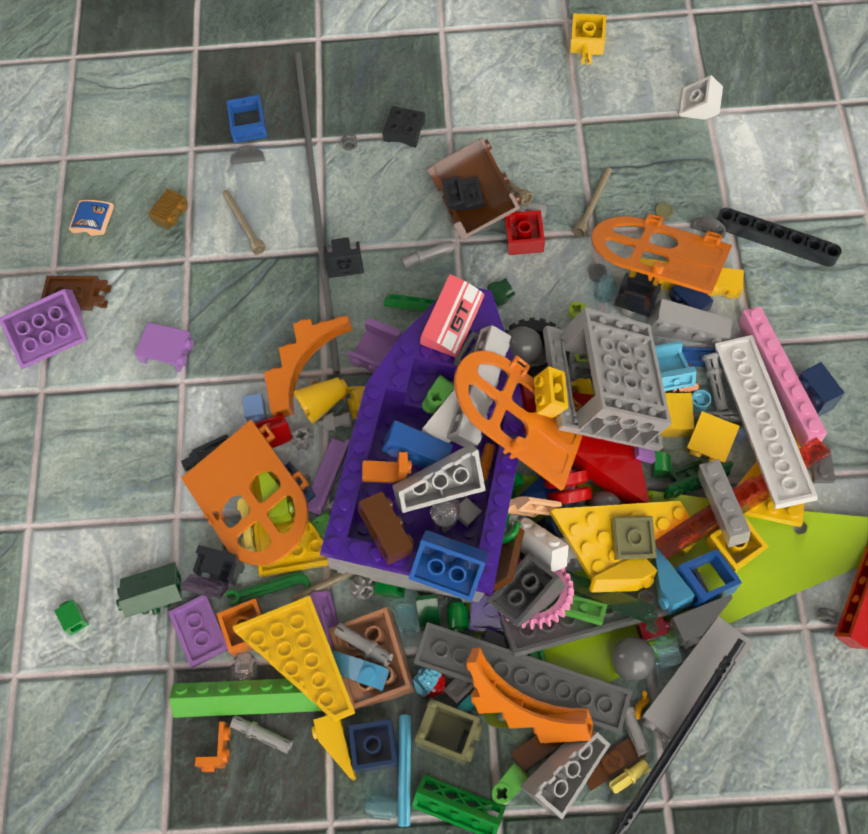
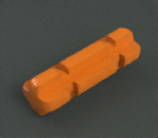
M490 443L485 444L480 461L484 482L487 481L495 451V445Z

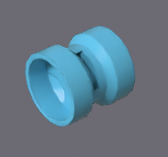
M697 390L693 393V412L707 411L711 402V396L707 391Z

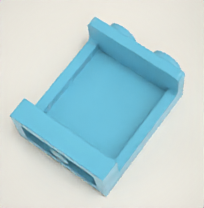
M681 341L655 346L664 391L695 386L697 371L694 366L689 367L682 353L683 344Z

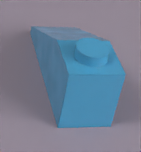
M656 547L657 558L652 559V565L657 569L655 584L658 602L661 608L667 610L671 616L691 606L694 593L659 548Z
M331 650L341 677L383 691L390 670L377 664Z

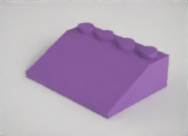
M63 289L0 317V324L21 369L88 340L80 306L71 289Z

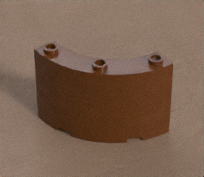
M483 137L427 167V171L437 190H442L444 194L442 200L462 240L520 209L518 204L521 201L517 193L513 194L507 184L510 181L506 173H501L490 152L492 147L488 139L484 141ZM460 176L462 181L478 176L485 207L471 210L448 209L443 180Z

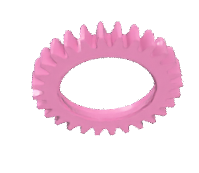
M518 558L517 566L522 561L520 558ZM565 567L554 571L566 586L559 594L558 601L550 609L537 613L522 624V628H525L527 623H529L531 629L534 628L535 624H538L539 628L542 629L543 622L550 627L551 619L558 623V615L564 618V610H570V604L573 603L574 589L569 573L566 574Z

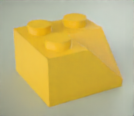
M747 519L746 522L751 531L749 542L728 547L721 529L711 534L705 541L711 551L719 550L734 572L748 564L768 548V545Z

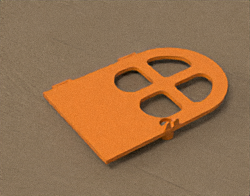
M650 213L646 219L627 216L610 218L602 221L594 228L591 237L593 248L608 262L648 275L649 281H652L653 277H655L657 284L660 280H665L710 295L714 290L732 247L730 244L721 242L723 238L721 234L707 231L705 237L663 225V217ZM620 226H637L643 228L644 232L640 239H634L615 233L612 229ZM654 233H661L674 238L677 246L674 248H664L651 244L649 241ZM612 240L632 246L635 249L629 258H623L613 253L605 245V242ZM648 251L666 257L669 263L664 266L663 262L654 261L653 266L641 263L639 260L643 253Z
M477 351L467 355L457 366L454 375L455 394L466 417L480 431L505 448L503 450L504 454L510 452V459L517 457L562 491L583 435L558 430L556 417L551 418L537 414V411L529 413L512 400L517 383H521L528 388L535 397L534 379L527 374L530 365L519 356L515 355L511 362L502 355L489 351ZM479 365H494L507 373L508 378L502 391H499L479 376L477 372ZM469 385H475L495 401L496 405L490 420L485 419L473 405L468 391ZM573 399L574 405L577 406L575 407V412H578L582 405ZM506 410L524 423L526 428L525 438L519 436L512 439L501 430L500 423Z
M249 420L182 476L181 479L227 550L232 554H236L239 560L246 564L262 566L272 564L287 556L302 539L308 523V503L302 490L309 483L300 471H297L292 476L269 444L275 438L269 427L265 424L258 429L255 423ZM265 431L269 434L267 438L263 435ZM273 472L280 480L281 486L269 498L260 503L251 490L252 482L261 473ZM299 477L303 481L301 485L296 481ZM242 496L250 507V513L234 527L229 528L225 523V516L222 515L223 508L231 497ZM291 496L295 505L294 524L288 532L280 533L270 519L269 511L285 497ZM255 522H260L271 538V545L262 552L246 550L238 543L239 536Z

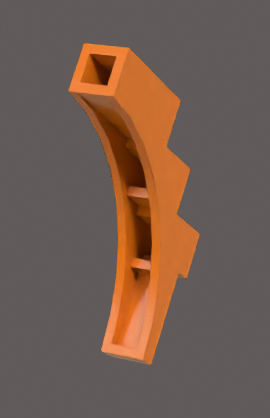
M339 316L333 320L320 321L317 324H313L311 319H303L293 323L296 343H288L283 347H279L282 367L272 368L270 371L264 372L270 410L273 416L283 413L284 417L294 415L293 391H295L300 373L308 360L323 345L339 335L353 331L352 323L348 316Z
M472 648L470 656L466 660V666L473 677L475 689L471 694V701L476 706L478 714L502 712L503 719L507 721L509 729L533 727V732L537 734L540 743L591 741L594 724L588 708L555 706L521 693L494 671L487 662L481 648Z

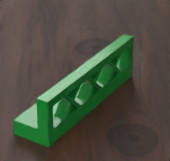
M425 774L417 788L412 808L475 834H497L506 808ZM425 784H428L433 786L436 790L430 791L428 789H425L424 786ZM451 793L456 798L450 799L445 794ZM466 802H473L477 807L472 808ZM487 810L498 812V817L488 814Z

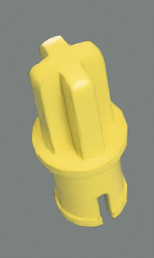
M641 759L629 769L625 768L622 774L609 782V786L617 794L630 784H636V780L650 772L651 769L648 763Z

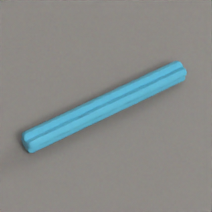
M403 714L399 716L398 825L400 827L410 826L411 716Z

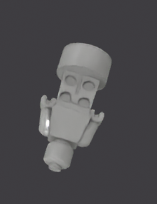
M334 412L324 415L323 420L316 422L317 427L324 426L326 430L336 431L338 426H344V428L353 427V416L351 412H344L339 416H334Z

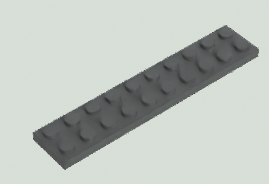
M697 568L692 570L696 579L706 593H708L709 590ZM654 581L650 587H643L638 591L591 592L580 595L579 597L608 604L602 626L568 616L563 618L559 615L558 623L551 619V626L549 627L543 622L542 629L539 628L538 624H535L534 628L531 629L529 623H527L525 628H522V625L517 627L510 620L507 621L505 616L500 617V622L515 658L669 614L667 610H663L659 605ZM691 604V606H689V607H687V608H685V609H683V610H681V611L688 610V609H691V608H694V607H693L692 604Z
M427 622L414 664L473 684V677L471 672L467 670L466 660L469 658L472 648H481L487 662L494 671L521 693L555 706L588 708L595 726L621 734L633 691L527 655L514 658L512 651Z

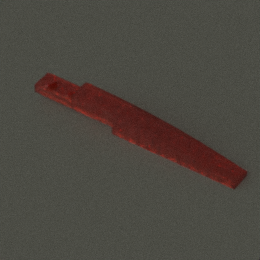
M817 437L799 448L807 470L828 457L831 452ZM762 473L757 477H750L732 489L743 514L771 497ZM709 504L655 540L656 548L665 559L720 529L711 505Z

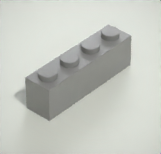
M717 459L700 464L698 477L727 546L732 547L749 542L751 531L720 460Z

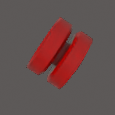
M570 470L564 489L562 491L558 489L549 492L546 495L547 500L568 504L591 499L592 492L590 487H577V484H582L589 480L588 470ZM543 477L546 488H557Z

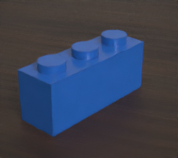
M394 421L387 432L382 451L392 457H398L399 452H408V461H411L412 465L425 469L449 456L453 445L398 421Z

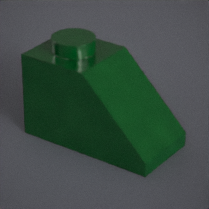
M437 595L417 596L416 605L420 631L425 630L427 622L441 627Z

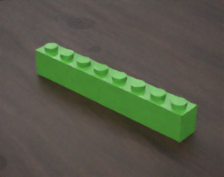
M287 679L173 684L169 696L173 718L322 711Z

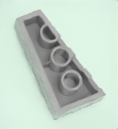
M469 444L393 485L397 507L404 513L486 491L478 449Z

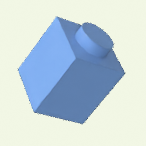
M261 393L242 396L244 416L247 422L252 420L254 423L267 419L265 401Z

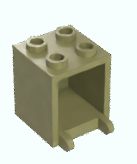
M430 699L414 741L419 748L465 766L467 761L471 762L475 751V746L472 745L474 740H479L482 732L480 718ZM465 730L470 733L463 752H460L457 749Z

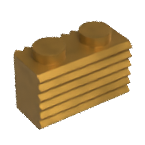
M167 188L148 212L151 221L169 230L177 224L178 217L186 212L188 208L187 199L185 196Z

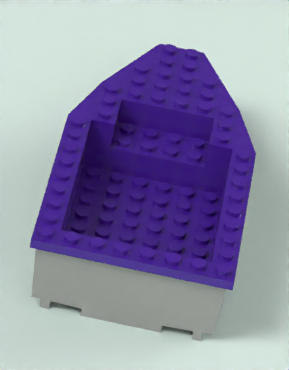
M477 288L485 295L464 344L472 331L480 334L481 329L491 325L505 332L491 290ZM437 298L398 338L365 385L320 556L327 557L329 568L337 570V573L345 574L347 572L371 578L370 580L402 588L460 598L409 579L421 540L427 530L489 552L472 600L479 602L485 593L490 595L493 593L518 458L510 459V452L504 454L503 450L505 448L481 432L482 438L478 445L474 446L478 449L480 461L485 444L495 445L488 478L484 482L486 491L461 497L460 503L467 498L482 512L468 527L457 519L456 524L445 533L441 531L442 527H438L436 524L439 519H443L442 517L449 512L452 514V510L441 508L440 511L432 509L433 505L402 513L396 505L393 485L397 483L362 481L363 461L397 462L398 457H392L382 451L387 432L393 422L398 421L421 431L434 415L426 413L422 408L423 400L426 398L434 382L441 375L454 384L457 366L453 364L456 358L420 344L421 335L437 303ZM476 338L473 339L461 360L469 354L477 341ZM509 347L505 358L512 362L514 357ZM503 369L500 371L499 383L496 387L499 391H502L508 378L507 373ZM517 383L512 400L523 408L520 385ZM494 400L487 413L488 420H490L496 405ZM506 410L500 423V428L510 438L515 439L523 436L524 423ZM450 441V444L453 445L450 455L464 448L463 446L453 441ZM412 465L411 474H407L406 478L423 470L424 468L419 467L417 465ZM381 491L386 498L389 497L392 501L395 515L401 517L405 533H409L414 542L411 555L390 565L386 564L358 512L359 501ZM461 598L464 602H470L466 599Z

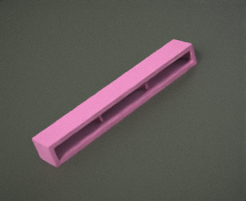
M761 306L743 310L738 325L744 336L753 335L785 417L801 448L820 445L827 431Z

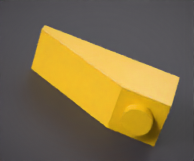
M647 559L626 560L594 576L589 590L591 592L638 591L643 587L648 588L655 581L654 577L657 569Z
M328 715L314 719L315 726L311 727L314 739H318L320 744L350 779L355 780L356 775L353 771L352 759L342 719L334 722Z

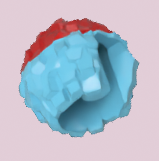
M422 667L418 671L419 674L413 677L416 693L422 697H436L438 694H442L445 689V674Z

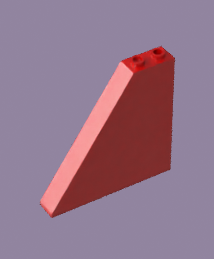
M523 385L520 389L523 408L529 413H534L536 411L535 397ZM572 392L573 399L580 403L582 407L595 396ZM583 435L572 467L576 470L587 469L590 480L607 492L618 496L624 504L649 503L641 460L635 459L634 446Z

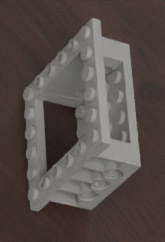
M584 307L564 330L546 326L543 329L548 367L564 371L566 378L568 408L556 416L558 430L660 451L663 448L660 433L671 425V419L650 325ZM565 351L589 357L595 396L578 412H575Z

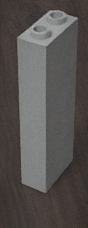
M718 616L640 719L644 721L643 725L652 732L654 730L661 735L660 739L668 745L714 674L715 669L723 660L724 655H728L737 639L740 638L746 644L737 656L736 664L732 667L731 672L728 673L727 678L723 681L718 691L754 643Z

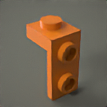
M399 452L397 462L363 461L362 481L398 483L406 479L407 474H411L412 462L408 461V452Z
M219 722L217 757L195 758V766L200 768L201 772H215V768H226V762H229L230 756L229 749H227V740H230L231 729L226 722Z

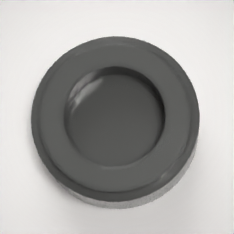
M594 264L590 267L589 278L593 282L599 283L606 279L607 269L604 265Z

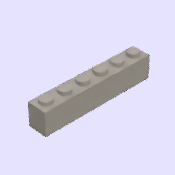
M493 325L483 328L480 331L474 352L489 351L505 357L510 347L511 336ZM489 364L479 365L477 368L479 376L496 388L502 369ZM471 384L468 391L472 403L477 411L487 419V413L493 399ZM457 403L447 439L463 447L469 444L477 446L482 438V431L466 417L459 403Z

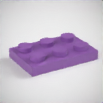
M206 594L168 612L191 668L228 651L222 629Z

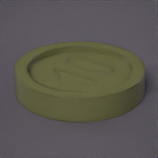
M660 203L656 207L655 214L663 217L665 220L672 217L674 210L670 204Z

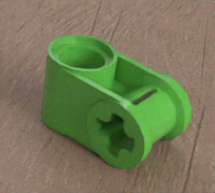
M440 375L423 400V410L428 414H435L454 391V384Z
M516 763L506 771L502 779L492 790L493 801L502 806L508 804L522 790L520 786L529 778ZM497 790H506L505 796L507 798L497 799Z

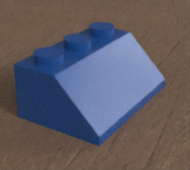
M426 530L409 579L472 602L489 552Z

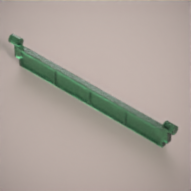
M520 552L519 558L523 560L525 555ZM566 570V574L569 573L571 581H573L575 595L608 604L607 608L647 624V631L654 634L657 633L659 626L655 625L659 614L655 613L656 606L620 591L591 592L589 590L591 585L590 579Z

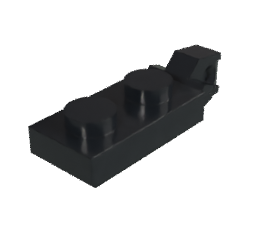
M225 434L193 449L188 454V458L181 460L184 470H191L229 438L228 435Z

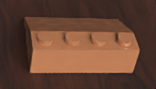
M385 607L343 623L349 629L371 642L375 641L379 644L380 648L393 654L392 661L387 659V662L390 663L388 666H384L374 658L366 657L364 652L334 635L336 628L340 630L338 625L329 628L335 651L390 670L383 691L342 677L354 709L395 699L416 691L395 617L390 609Z

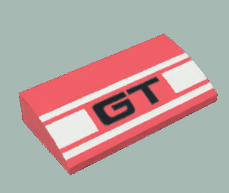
M449 274L421 335L420 344L456 358L461 351L485 294L466 281Z

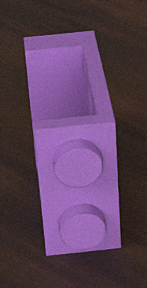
M368 318L365 322L366 332L355 352L349 351L348 356L352 365L358 368H366L373 374L402 335V331Z
M147 323L135 356L140 363L147 364L148 359L172 364L178 372H181L182 367L187 363V355L189 350L193 348L194 341L188 331Z

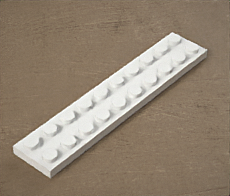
M753 335L715 343L716 353L719 354L720 364L775 509L817 500V493Z

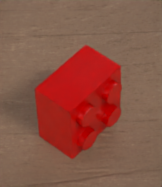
M541 210L513 212L505 217L508 255L544 252L545 237Z

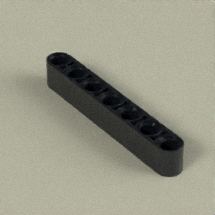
M722 208L717 217V220L724 224L727 233L823 266H834L842 253L841 247L835 243L731 208Z

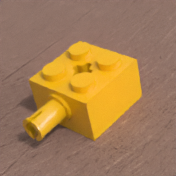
M573 13L570 53L582 54L581 63L584 65L586 59L587 65L591 64L592 54L603 55L607 15Z

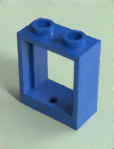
M260 95L226 101L234 143L267 138ZM258 110L260 122L236 126L234 114Z
M718 549L681 564L676 569L677 573L694 593L692 601L694 609L733 594L742 584L737 573L733 571ZM710 563L725 585L706 593L692 573V570Z

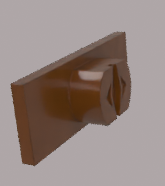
M626 739L605 752L587 780V786L592 791L623 772L625 768H629L641 759H644L646 755L638 757L631 739Z

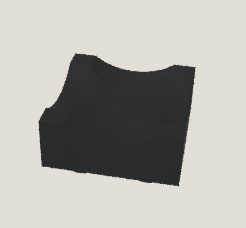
M392 106L382 133L383 141L400 142L416 148L421 129L425 123V112Z

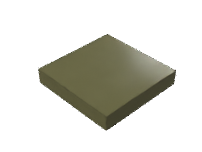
M653 516L611 518L615 560L657 558Z

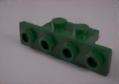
M698 460L669 471L667 477L672 483L667 486L663 497L665 499L676 498L684 492H691L702 486L698 477L699 465L703 464V461ZM732 461L722 464L727 477L731 473Z

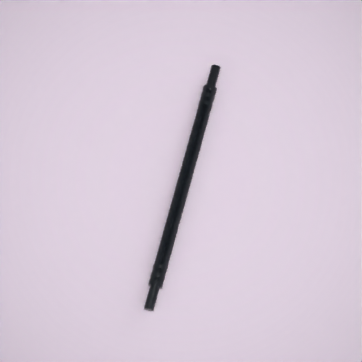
M738 638L728 655H724L723 660L715 669L714 674L645 782L626 808L621 819L617 822L618 827L613 834H624L630 830L631 825L634 824L635 819L639 816L640 811L721 684L727 678L728 673L731 672L732 667L736 664L735 660L746 642Z

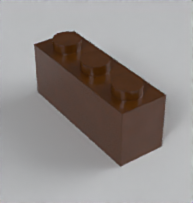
M381 491L359 501L358 512L386 564L390 565L411 555L414 545L413 539L409 533H405L403 521L399 515H395L390 498H386Z

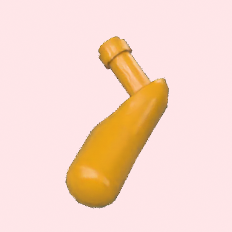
M646 691L642 692L643 697L634 707V714L637 720H640L643 709L649 704Z

